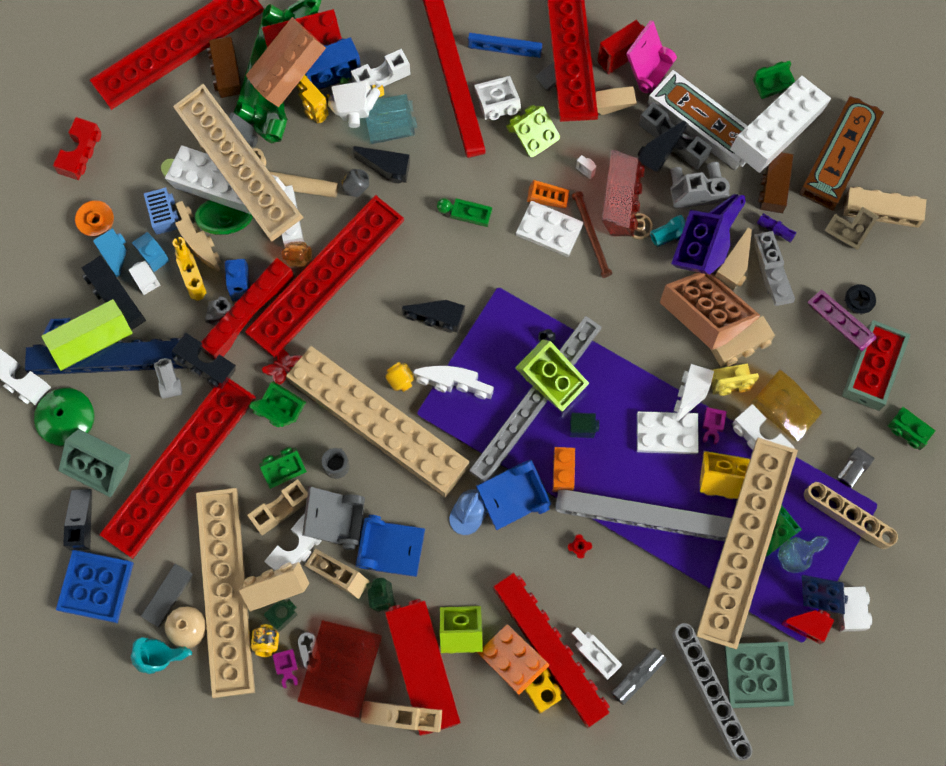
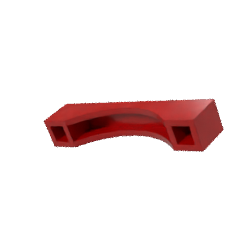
M276 258L201 341L203 352L213 360L219 354L224 356L231 349L237 336L252 316L268 300L280 293L294 278L292 269Z

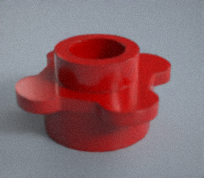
M581 534L576 535L575 540L568 544V550L577 555L579 559H583L585 553L592 549V543L584 540Z

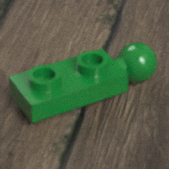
M442 198L437 202L438 211L440 213L451 211L452 219L488 227L493 207L457 198L454 204H451L450 200Z

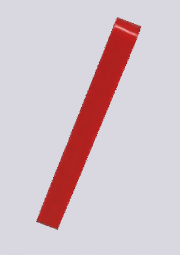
M423 0L466 157L471 158L486 154L485 145L444 1Z

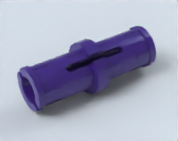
M764 213L757 222L758 225L773 231L774 236L778 235L791 243L797 233L783 225V222L776 221Z

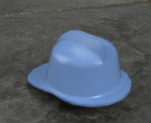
M470 489L463 492L451 511L449 517L450 525L458 534L470 535L476 532L487 514L478 490Z

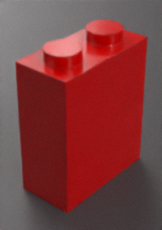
M637 20L600 42L597 61L607 74H610L629 61L626 53L645 28Z

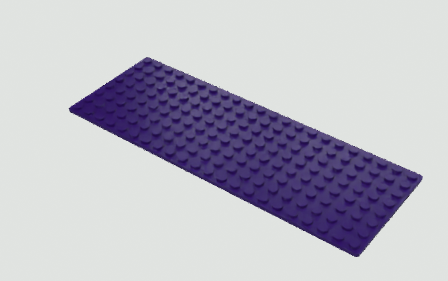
M497 288L447 365L477 372V381L494 387L491 400L488 398L485 400L480 399L474 395L475 393L469 391L466 393L456 389V386H453L451 392L446 391L445 393L433 387L418 410V416L482 454L533 387L515 367L539 344V332L551 329L556 335L553 344L560 351L575 330L504 289ZM592 341L574 365L589 384L563 412L548 400L500 464L506 469H510L522 462L532 460L546 492L557 498L558 492H552L555 447L575 448L573 491L732 518L738 499L706 495L700 492L704 451L750 459L753 450L747 444L748 441L734 431V426L732 425L734 421L727 417L725 418L723 432L717 431L719 434L718 443L714 444L713 436H708L707 442H703V436L708 431V429L702 428L705 411L708 406L700 402L688 412L698 413L697 454L637 452V412L677 413L674 411L677 400H681V397H678L679 390ZM796 457L782 506L802 530L769 556L765 557L749 613L802 643L806 640V637L782 625L783 621L788 618L819 610L803 606L802 575L838 581L861 538L860 535L809 504L804 498L805 490L814 482L822 483L872 516L877 509V503ZM811 489V494L814 497H819V492ZM829 500V506L836 509V503ZM847 511V517L850 520H854L853 513ZM592 519L705 587L711 588L725 541ZM864 523L865 529L869 523Z

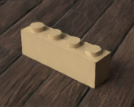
M850 187L845 195L843 216L855 218L861 208L864 207L878 215L877 221L919 228L925 221L927 199H920L918 196H901L899 193H883L880 190H864L861 187Z

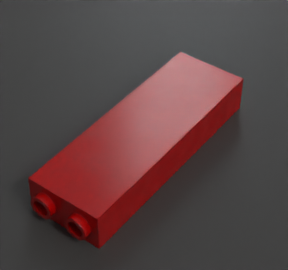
M416 599L408 602L409 605L401 607V605L390 607L389 611L385 612L411 706L442 710L441 730L461 724L426 602ZM418 730L420 736L433 733L431 731Z

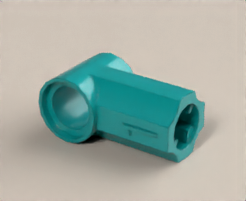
M683 215L676 216L668 221L667 224L650 231L653 244L659 247L672 240H680L686 223Z

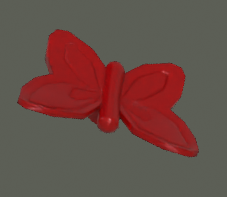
M283 349L277 355L278 361L263 367L262 372L273 376V381L280 385L286 380V372H290V367H294L302 356L294 355L290 357L288 352Z

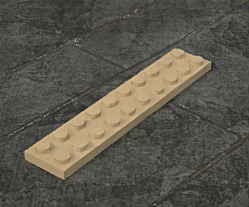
M204 84L173 106L271 241H274L304 218Z
M759 437L756 439L696 633L697 637L734 649L738 648L798 450Z
M232 488L196 493L212 698L255 693L248 607L239 592V589L244 584L245 569L238 489Z

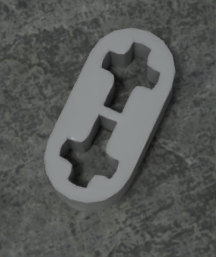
M303 633L298 639L303 665L308 671L316 672L323 664L318 642L312 633ZM305 637L313 639V642L310 643L311 651H308L306 645H302ZM311 653L314 659L319 660L315 668L307 665V662L310 661L309 654Z

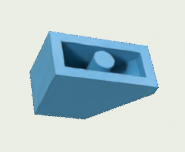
M112 228L94 239L93 242L116 277L121 274L127 252L123 245L126 241L121 233L116 234Z
M148 232L132 242L153 272L169 262L165 252Z

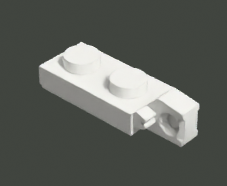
M578 627L571 633L577 641L575 646L578 648V651L606 680L622 666L594 635H591L589 632L584 634Z

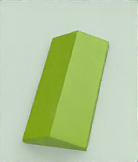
M112 299L41 337L60 371L133 333L122 312Z

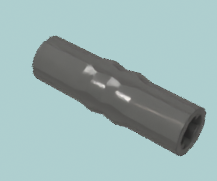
M653 648L611 694L619 703L624 705L667 659L659 650Z

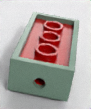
M872 320L867 328L875 334L877 339L863 351L858 350L842 397L880 411L886 405L911 334Z

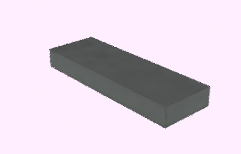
M174 564L141 617L160 628L193 574Z

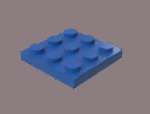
M72 550L56 611L118 623L134 563Z

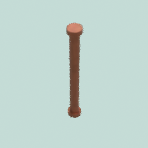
M582 191L572 194V199L576 201L602 271L600 273L601 277H609L613 273L608 268L582 198L584 195Z

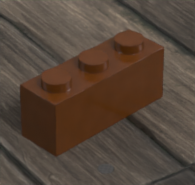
M231 36L209 40L210 48H207L209 59L213 60L210 68L212 75L216 76V80L213 81L215 92L219 91L221 98L239 95L242 86Z
M781 152L765 167L766 171L765 174H762L760 184L763 185V191H760L758 202L761 203L760 210L783 214L787 206L794 154Z

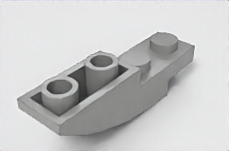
M773 231L755 234L754 241L767 293L771 294L775 306L794 303L795 297L783 267L784 260Z

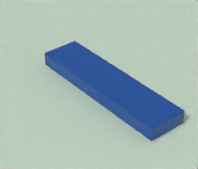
M469 33L468 48L541 58L542 43L476 33Z

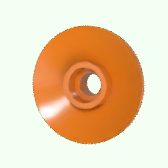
M89 201L83 204L75 215V223L78 230L90 237L103 235L112 227L114 221L112 209L102 201Z

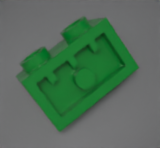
M781 61L774 66L762 67L757 70L753 82L761 99L785 92L795 82L790 71L792 65L790 61Z
M902 407L888 424L893 434L903 437L912 448L919 450L927 445L928 440L936 431L905 407Z
M287 447L281 450V454L275 457L270 455L262 459V463L259 466L270 489L307 472L296 447Z

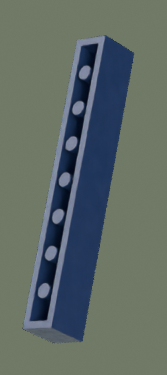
M172 338L170 341L152 339L151 342L132 340L131 343L118 341L60 371L47 346L35 344L33 347H26L25 371L27 373L31 371L35 375L155 370L154 363L164 358L171 359L174 369H186L188 367L185 365L180 366L173 361L172 350L180 341V338Z

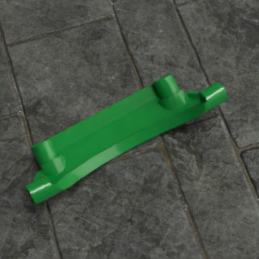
M299 0L284 10L268 4L262 14L261 24L246 74L267 49L262 27L289 21L292 17L297 19L316 14L319 11L322 0ZM245 74L233 113L248 124H254L255 131L271 144L281 142L288 120L285 114L284 101L278 107L265 99L254 88Z

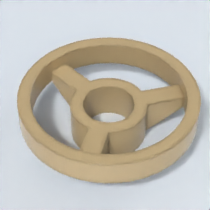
M636 213L628 218L626 231L632 238L644 239L650 235V231L646 233L644 229L646 225L644 219H647L650 223V231L653 228L652 221L647 215ZM638 216L642 217L641 219L635 220L634 223L628 224L632 218ZM641 223L643 227L639 228L636 224ZM628 228H634L638 232L641 231L644 236H636Z

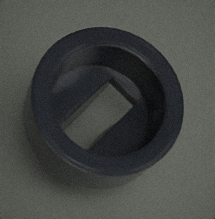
M545 329L538 334L539 341L548 340L553 343L556 338L555 333L551 329Z

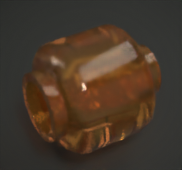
M290 242L282 250V258L291 267H303L311 261L312 250L306 242Z

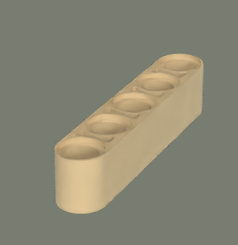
M814 482L805 490L804 498L809 504L878 548L887 549L897 542L898 534L893 528L822 483ZM811 489L817 490L819 497H814L811 494ZM829 500L836 503V509L829 506ZM847 511L853 513L854 520H850L847 517ZM864 523H869L872 531H867ZM883 534L889 536V543H886L882 539Z

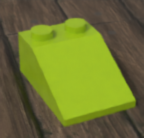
M541 340L515 367L534 388L561 412L589 384L556 346L548 340Z

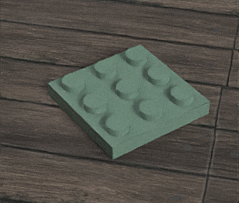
M788 642L738 644L737 649L724 646L728 697L732 708L794 706Z

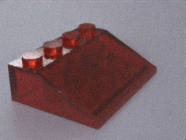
M322 620L297 702L358 719L382 635Z

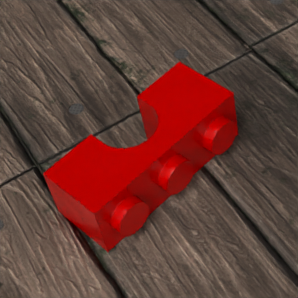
M75 117L68 134L79 145L73 151L60 149L53 167L58 174L79 181L81 175L85 173L88 159L93 156L96 142H99L101 138V131L96 123Z

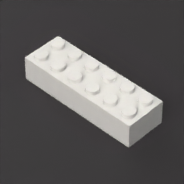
M801 76L737 136L730 150L760 173L824 111L831 98L805 77Z
M181 145L165 177L175 189L251 214L207 153ZM272 175L281 188L285 190L286 186L277 176Z

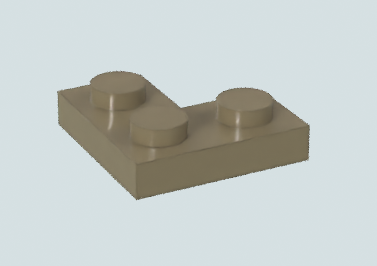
M864 207L861 208L852 223L834 214L824 231L858 250L879 216Z

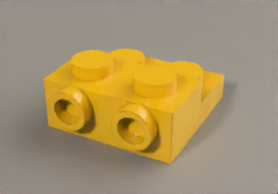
M304 75L296 85L300 92L298 95L305 107L304 112L310 120L314 119L317 124L322 123L329 115L326 98Z

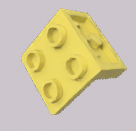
M748 363L713 369L714 373L711 382L713 395L720 394V396L731 394V391L737 390L740 393L751 390L759 375L758 373L750 374Z

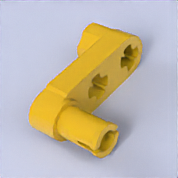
M178 237L179 243L175 238L172 244L176 250V261L189 296L197 301L202 300L207 292L193 254L186 246L184 238Z

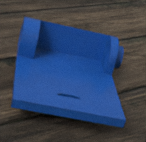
M532 460L522 462L476 486L496 530L531 512L545 513L550 510L549 506L552 504Z
M369 515V518H364L355 567L417 577L425 528L385 523L381 520L380 516Z

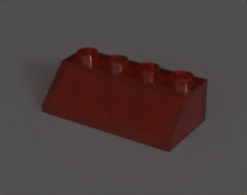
M611 150L602 222L611 236H634V230L638 227L636 214L640 210L638 199L639 194H642L641 177H644V166L641 165L638 158L616 150Z

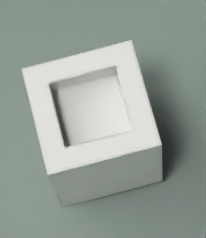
M146 260L134 264L129 269L143 295L161 286Z

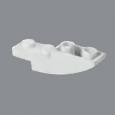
M431 366L415 369L413 373L416 382L425 386L427 384L435 386L436 390L443 393L446 391L451 392L453 386H456L457 390L465 393L467 391L475 393L476 397L484 400L486 398L491 400L494 387L477 381L478 373L468 369L451 366Z

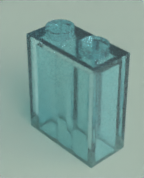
M407 94L376 100L373 108L369 111V116L365 117L371 144L415 136L414 129L417 128L416 118L411 116V112L414 111L412 100L408 101Z

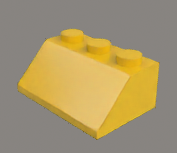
M704 451L700 475V492L706 495L738 499L750 459Z

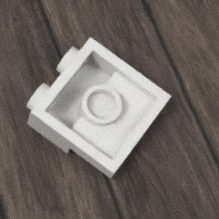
M510 76L474 85L485 120H496L502 115L508 114L512 116L521 111L520 98Z

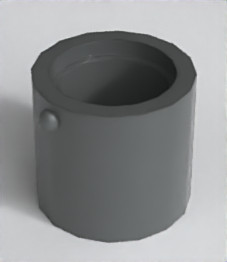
M342 448L329 449L322 456V466L329 477L339 479L348 473L350 468L349 460L345 452L342 451Z

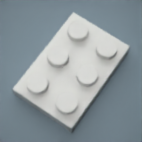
M531 201L519 225L516 236L569 257L584 222Z
M637 412V452L697 454L698 413H687L677 421L675 420L677 413Z

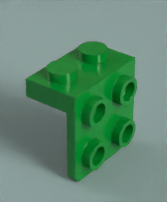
M273 381L270 383L263 398L251 402L249 407L253 409L254 414L269 419L270 424L273 426L284 427L296 422L306 401Z

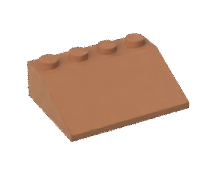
M292 17L246 74V77L265 99L279 107L324 52L326 47Z
M698 272L666 284L660 303L711 350L727 344L760 317V314L712 273L709 275Z

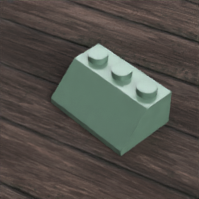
M78 429L65 440L59 472L111 497L127 471L131 455Z

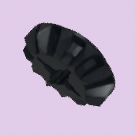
M854 285L845 293L844 301L847 304V308L852 310L853 313H859L860 315L869 313L876 305L875 293L866 285ZM858 295L861 297V299L866 300L862 302L861 306L859 304V301L854 300L857 299Z

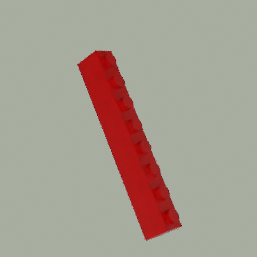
M512 573L493 586V590L533 649L549 664L548 671L587 728L591 727L610 713L608 711L610 708L604 697L600 698L595 691L598 689L591 679L587 680L584 676L586 671L579 661L576 663L571 657L574 655L567 644L563 645L560 641L561 634L556 627L552 628L547 622L550 620L543 609L539 610L536 605L538 601L533 593L530 592L528 594L524 588L526 583L522 577Z

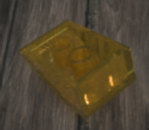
M780 369L751 403V405L753 404L763 415L796 442L801 439L823 413L801 387Z

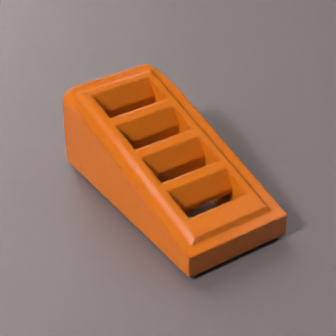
M533 180L529 187L527 202L534 201L541 205L566 208L569 190ZM559 194H562L561 201H558Z

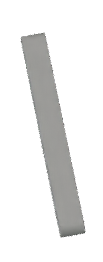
M558 490L555 511L563 514L725 541L732 518L570 490Z

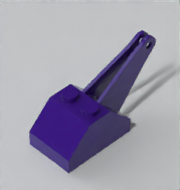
M733 194L709 213L690 210L671 264L676 268L709 275L725 262L730 248L729 229L745 205V196Z

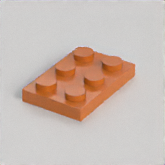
M508 624L483 646V652H477L518 695L549 667L547 661Z

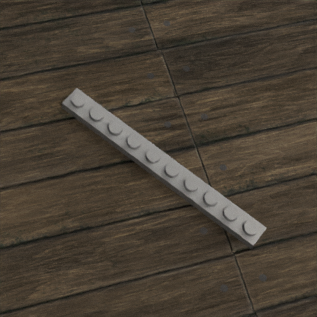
M585 316L560 349V352L574 366L602 327ZM532 387L469 472L482 482L489 480L547 403L548 399L536 388Z

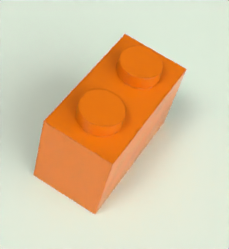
M555 447L552 492H558V490L573 491L575 448Z

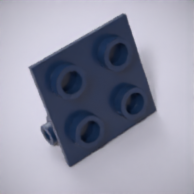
M802 575L803 606L845 614V604L848 602V596L844 593V583Z

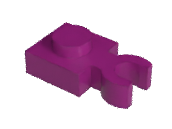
M706 408L702 428L708 429V431L703 436V442H707L708 436H713L714 444L718 443L719 434L717 431L723 432L727 411Z
M294 649L272 654L277 675L283 674L284 676L282 679L283 688H287L286 681L290 678L293 679L294 685L297 686L298 679L292 672L298 670Z

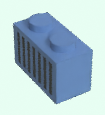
M166 188L144 193L152 228L156 235L178 229L175 223L180 221L177 210L174 211L173 209L175 204L173 194H169Z

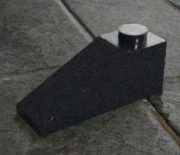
M683 120L647 143L646 146H642L637 154L639 156L637 161L659 173L689 123Z
M358 146L353 147L354 158L385 179L397 184L407 182L410 154Z

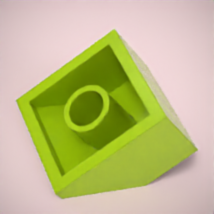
M481 606L440 607L441 653L483 652Z

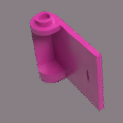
M652 20L649 21L626 53L639 89L643 93H652L677 59L676 54L671 49L662 46L654 21Z

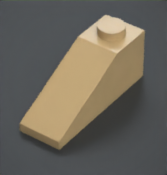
M749 227L715 275L733 291L737 285L741 287L747 278L744 275L748 268L752 231Z
M317 549L314 550L304 565L358 599L370 582L358 571Z

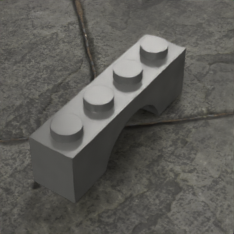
M654 102L642 113L639 126L655 138L674 127L668 113ZM683 133L672 151L698 170L708 159L712 147L698 136L690 137Z

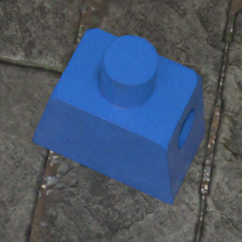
M245 259L225 261L226 285L232 302L238 301L250 288L249 265Z

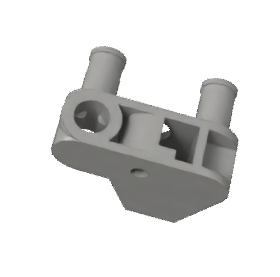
M719 162L708 164L707 168L710 179L703 172L683 176L681 167H675L670 170L673 181L670 190L675 208L720 203L730 197V185L721 176Z

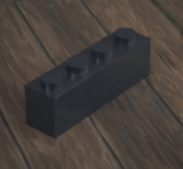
M101 255L81 267L85 273L82 277L88 285L93 284L95 289L92 291L97 299H103L105 303L113 299L131 331L146 321Z

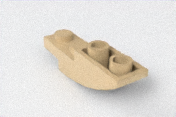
M183 201L176 203L182 220L175 224L185 243L204 264L217 272L220 271L218 264L221 263L218 253H213L211 247H214L211 236L206 237L204 231L200 232L196 222L192 223L190 218L194 216L189 206L185 207Z
M363 701L362 723L440 732L442 710Z

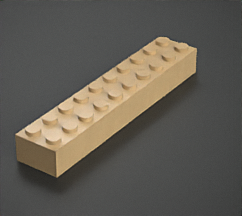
M310 346L286 377L290 384L446 498L470 467V461L314 347Z

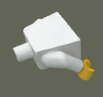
M367 81L332 86L333 95L327 94L328 106L342 120H348L349 127L357 128L360 126L359 118L368 117L369 111L373 108L378 97L384 95L383 85L378 88L372 85V90Z

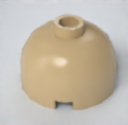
M190 606L179 607L173 610L167 617L165 633L169 641L175 646L193 648L202 642L207 633L206 618L196 608Z

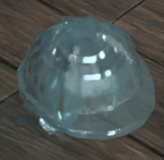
M817 536L811 541H805L799 537L788 539L779 549L778 560L781 566L789 572H804L812 564L813 554L823 550L829 540L824 536Z

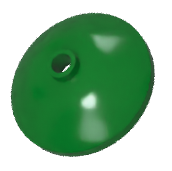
M211 200L203 203L195 213L197 226L203 231L214 235L236 233L244 229L253 218L252 214Z
M60 388L53 390L45 395L36 407L34 414L35 428L38 434L48 443L64 446L65 440L78 429L86 433L90 432L94 423V408L88 397L76 389ZM63 410V414L58 416V412Z

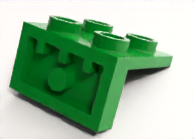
M782 504L765 557L769 556L802 530Z

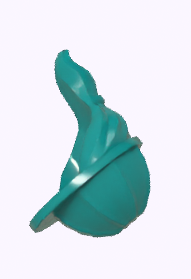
M139 638L133 643L130 658L132 665L139 672L154 674L164 670L171 661L184 660L192 655V651L185 646L171 649L164 642L157 639Z

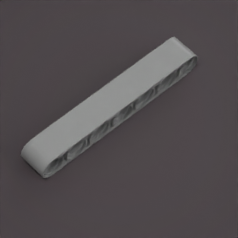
M686 623L678 625L673 631V639L730 755L738 761L747 760L752 755L750 742L693 628ZM679 629H685L688 632L687 639L679 637ZM689 648L696 649L698 653L696 658H691L688 655ZM698 667L706 669L707 676L705 678L698 675ZM708 686H713L716 689L715 697H710L707 694ZM719 705L726 709L724 717H720L717 714L716 710ZM728 725H732L736 729L735 736L730 737L727 734L726 728ZM738 745L744 746L746 750L743 757H740L736 752Z

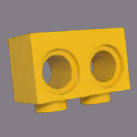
M548 669L540 674V683H531L525 689L539 714L562 700L560 695L563 693L556 683L552 684L548 678L551 676ZM543 691H550L553 696L552 701L544 702L541 698V693Z

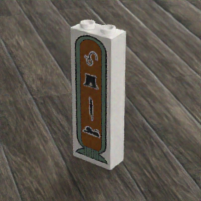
M672 70L650 94L648 105L654 102L668 113L671 122L675 125L683 120L689 123L684 132L690 137H700L712 147L711 153L732 169L736 170L739 166L743 167L746 162L731 151L730 148L737 136L747 125Z

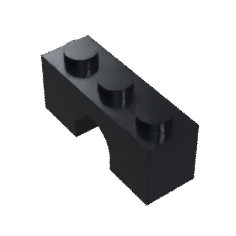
M185 333L172 350L173 361L180 366L185 365L190 368V372L193 375L205 378L210 386L223 389L234 374L236 365L220 354L213 362H202L198 358L199 353L202 351V343L188 333Z

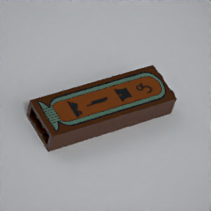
M849 96L799 195L833 211L884 111L863 102L859 98Z

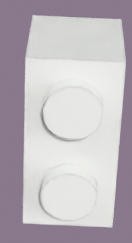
M844 587V593L848 596V602L845 604V614L838 613L840 632L870 629L872 616L871 613H868L870 597L869 593L866 592V588Z

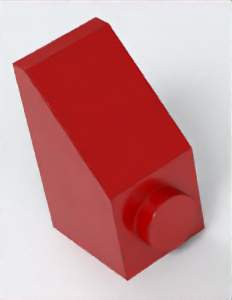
M819 609L818 611L814 610L788 618L783 621L782 625L820 645L825 642L834 619L830 618L829 613Z

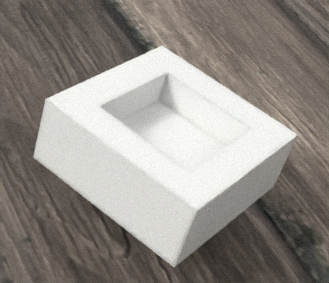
M581 155L577 160L576 169L591 179L595 175L596 165L590 158H585Z

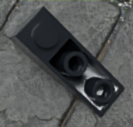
M449 300L403 306L402 314L408 320H419L427 326L434 327L435 325L441 327L445 332L458 333L465 314V305Z
M92 489L71 490L64 524L63 546L68 550H90Z

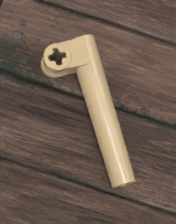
M253 148L254 152L266 166L267 161L263 152L258 148ZM269 171L272 175L277 176L285 186L292 185L294 192L337 197L338 183Z

